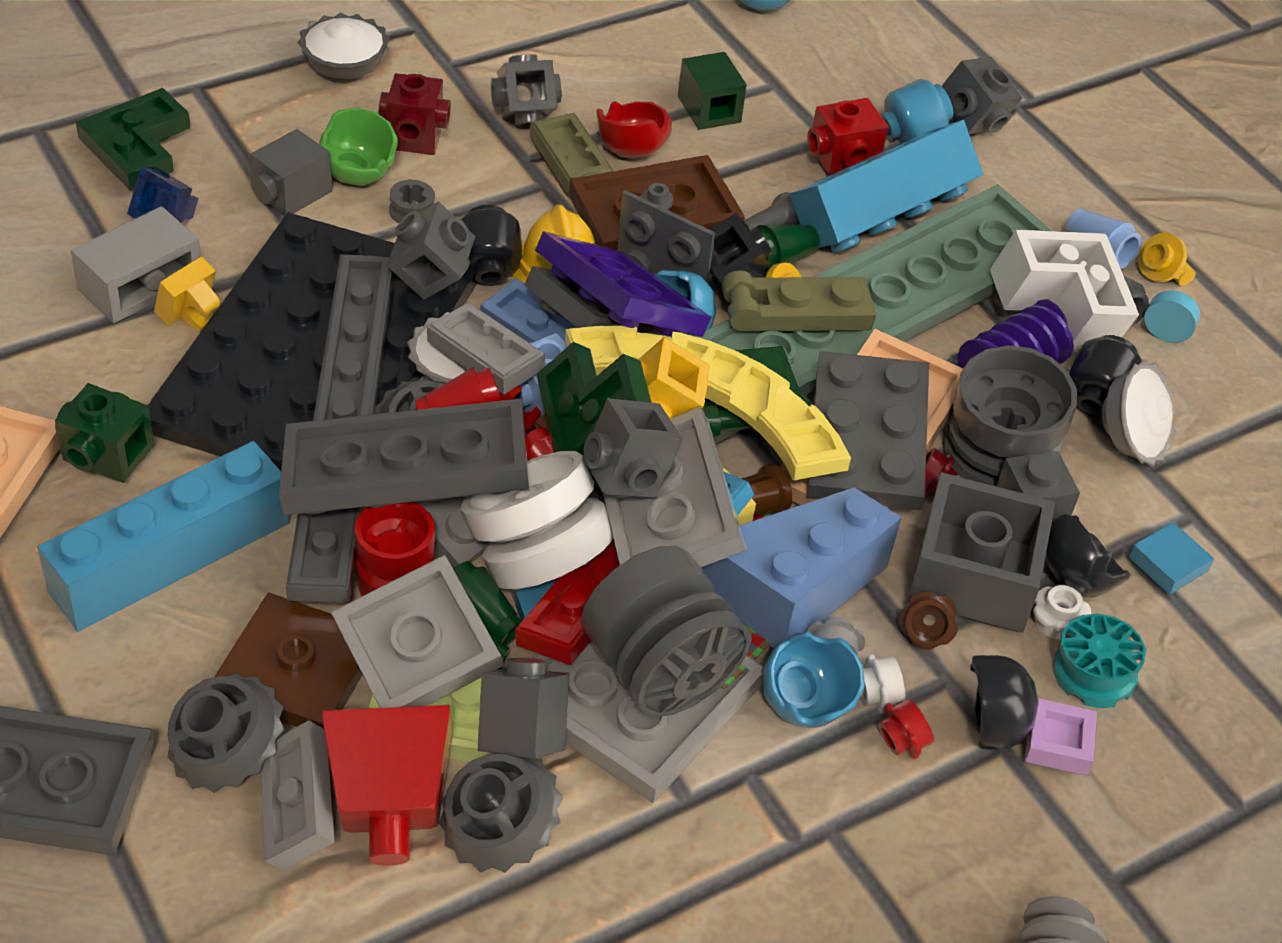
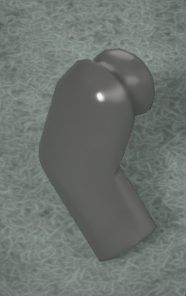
M784 192L779 194L773 200L772 206L745 219L744 225L750 231L758 225H798L800 222L791 201L790 193Z

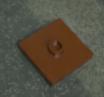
M268 592L214 677H228L236 673L243 677H258L262 685L274 688V699L284 707L279 718L281 722L298 727L309 720L324 729L323 711L343 710L362 673L331 613L295 601H287V598Z

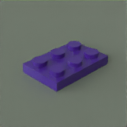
M545 231L542 232L535 251L552 263L550 271L562 279L580 285L578 293L584 298L607 306L610 309L607 315L615 322L630 328L639 327L640 322L649 324L654 330L672 337L673 332H685L703 337L712 317L624 252Z

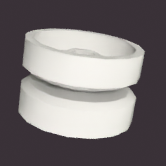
M559 451L528 460L529 489L514 490L497 495L489 493L468 495L463 500L460 511L472 536L478 541L488 542L484 548L482 558L491 577L500 589L516 590L536 586L559 578L589 562L604 551L614 539L604 503L597 498L588 497L593 491L594 480L583 455L576 451Z

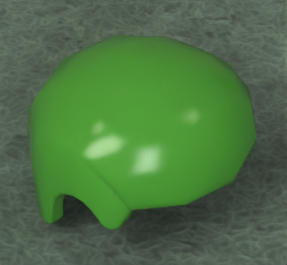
M355 107L338 110L331 115L325 131L321 134L319 144L331 152V173L334 178L342 183L366 186L382 179L387 174L394 159L398 138L388 120L374 111Z

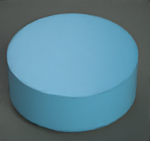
M1173 290L1163 291L1152 298L1145 312V325L1155 337L1163 341L1182 342L1193 335L1200 320V309L1190 296L1182 292Z

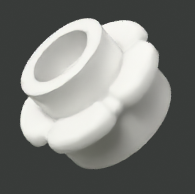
M1065 585L1053 588L1047 586L1040 589L1035 599L1036 606L1033 609L1034 622L1037 628L1046 636L1059 640L1061 639L1062 631L1071 620L1081 615L1091 614L1090 605L1087 602H1083L1082 595L1074 588Z
M873 654L868 655L865 659V668L863 669L865 688L860 698L865 706L875 704L878 713L884 715L883 707L885 704L890 702L893 706H896L905 701L903 676L893 656L875 659Z

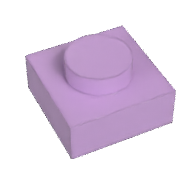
M1038 698L1039 705L1035 725L1027 736L1025 762L1087 776L1094 761L1097 711Z

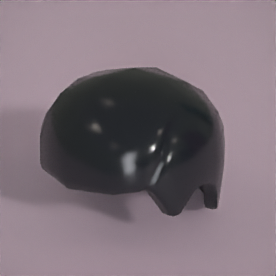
M1063 514L1052 521L1046 560L1050 570L1061 585L1074 588L1083 597H1097L1129 580V572L1123 570L1112 558L1110 551L1105 549L1094 534L1087 531L1077 515Z
M1001 655L973 656L970 669L976 673L978 680L975 715L981 741L978 742L979 747L987 750L1012 748L1020 744L1035 725L1039 705L1035 682L1024 666L1012 658Z

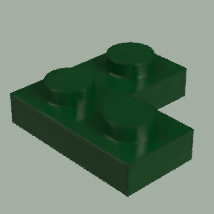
M160 88L76 121L78 138L131 190L174 172L172 155L158 141L165 140L172 135L189 129L190 119L189 112L164 88Z
M572 342L536 374L554 453L559 451H576L581 455L584 454L586 438L593 432L607 398L652 403L641 361L626 354H622L597 375L590 348Z

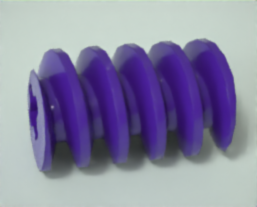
M1049 299L1037 301L1033 306L1024 308L1019 314L1010 316L1004 322L994 325L989 331L980 333L975 339L966 341L960 347L957 358L958 366L964 369L971 358L984 350L1009 345L1034 349L1052 357L1061 364L1072 356L1074 349L1073 337L1062 310Z

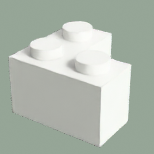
M1015 230L990 268L1004 310H1023L1044 299H1049L1058 305L1065 314L1068 328L1073 337V352H1078L1085 341L1104 335L1123 337L1139 316L1106 234Z

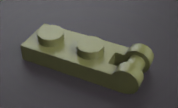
M739 270L728 273L722 280L724 298L731 303L728 307L730 325L737 331L872 330L876 318V312L865 277L752 278L750 273Z

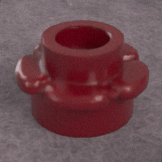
M935 447L926 454L925 497L930 494L934 496L941 472L954 476L958 475V472L952 468L955 461L953 455L948 454L945 456Z

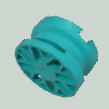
M1099 613L1081 615L1071 620L1062 631L1060 648L1054 657L1053 673L1057 684L1068 696L1073 694L1084 700L1083 705L1095 708L1115 707L1118 701L1124 698L1128 700L1134 692L1138 682V673L1145 662L1146 647L1141 636L1128 623L1114 616Z

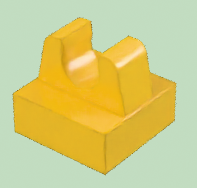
M201 256L162 280L159 284L154 312L167 326H170L179 319H183L187 324L200 332L213 316L212 311L220 306V300L212 290L216 270Z

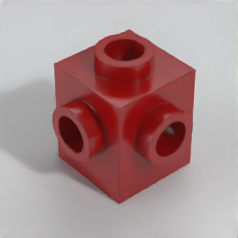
M869 98L845 100L834 104L817 106L813 126L808 131V146L812 155L818 157L828 174L837 173L883 152L889 126Z

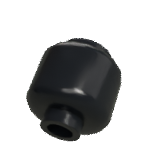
M481 205L472 208L460 219L467 226L468 230L475 235L468 257L470 260L468 269H475V278L478 283L488 286L500 284L519 269L520 261L523 258L520 224L514 216L496 205Z
M1104 335L1085 341L1078 350L1068 373L1077 388V406L1085 413L1102 416L1103 403L1115 378L1130 371L1134 364L1139 365L1143 361L1136 347L1130 341L1115 335Z

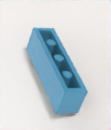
M964 120L932 129L794 191L789 195L800 224L813 226L819 235V248L830 245L834 253L860 243L858 234L865 230H868L869 235H873L896 226L895 216L903 212L905 218H909L932 209L931 199L939 196L941 201H945L968 191L966 183L984 174Z
M252 441L38 545L37 549L48 594L76 631L79 632L289 524V515H283L279 498L281 471L260 447Z

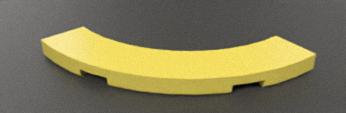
M590 326L566 329V347L575 342L590 348L597 375L622 354L639 359L663 337H666L710 365L705 398L728 409L759 432L782 459L793 481L848 471L851 457L840 436L824 414L815 405L809 407L800 397L789 389L790 383L763 364L733 349L679 332H673L672 337L637 333L638 327Z

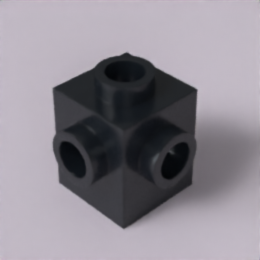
M734 213L724 221L709 228V230L715 232L708 282L713 291L718 288L722 290L723 278L733 271H746L751 274L752 278H766L767 272L770 269L766 257L773 252L757 227L749 231L737 213Z

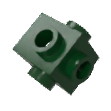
M87 383L72 401L62 406L55 419V429L58 434L64 461L69 462L79 470L92 471L121 483L125 482L155 445L149 405L130 399L120 392H111Z

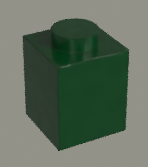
M726 52L683 58L678 98L697 129L702 130L741 123L747 84Z

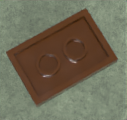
M709 155L570 179L569 195L581 218L591 229L595 244L615 250L618 248L622 192L626 190L640 196L652 183H663L668 186L669 191L673 195V205L669 211L707 229L724 221L734 213H737L743 223L745 220V215Z

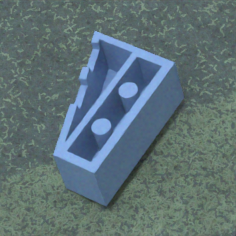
M854 487L740 525L747 550L701 568L710 578L714 593L724 597L731 605L732 612L739 615L747 626L770 641V647L774 648L782 641L806 632L808 627L814 622H821L830 616L888 567L902 517Z

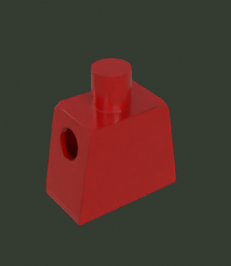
M450 705L324 710L323 725L337 806L344 831L350 833L369 832V862L372 864L394 866L408 862L410 860L409 830L432 829L437 827L439 823L452 743Z

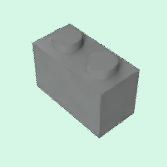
M162 206L71 249L77 289L113 324L156 303L160 282L201 257L199 239Z

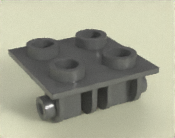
M652 183L640 196L624 190L622 192L617 250L630 256L654 275L661 270L688 271L702 276L708 284L715 232L669 211L673 205V195L669 191L668 186L663 183Z

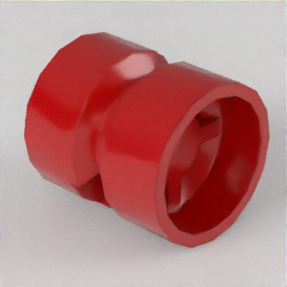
M412 501L388 504L378 508L367 507L357 518L355 526L357 586L361 597L435 560V524L431 514L420 504Z

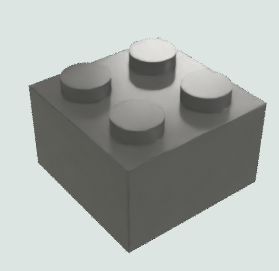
M941 472L927 518L907 602H909L911 596L918 592L931 591L935 596L945 595L949 597L957 607L958 616L1023 633L1040 588L1055 501Z

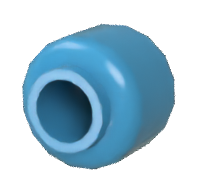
M918 79L890 92L884 100L885 113L881 114L889 126L886 137L890 141L897 139L900 143H903L932 129L948 125L949 119L953 117V107L947 92L940 84L933 85L928 80Z

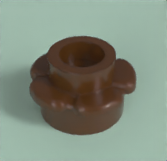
M921 591L911 596L908 607L901 610L899 618L900 627L904 634L909 635L910 641L914 646L920 649L932 650L937 646L950 643L955 638L959 628L958 623L955 621L958 610L949 597L945 595L938 597L931 591ZM926 615H933L935 617L933 625H926L924 623Z

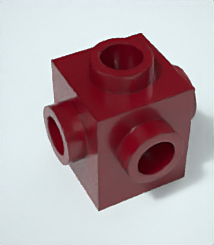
M395 73L390 91L381 93L378 114L388 120L398 138L396 151L435 155L441 130L448 129L451 101L443 99V79L425 77L420 74L406 75Z

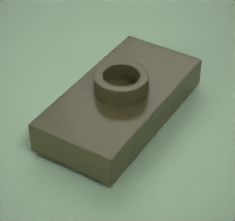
M575 113L530 122L531 139L567 194H569L570 179L614 171Z

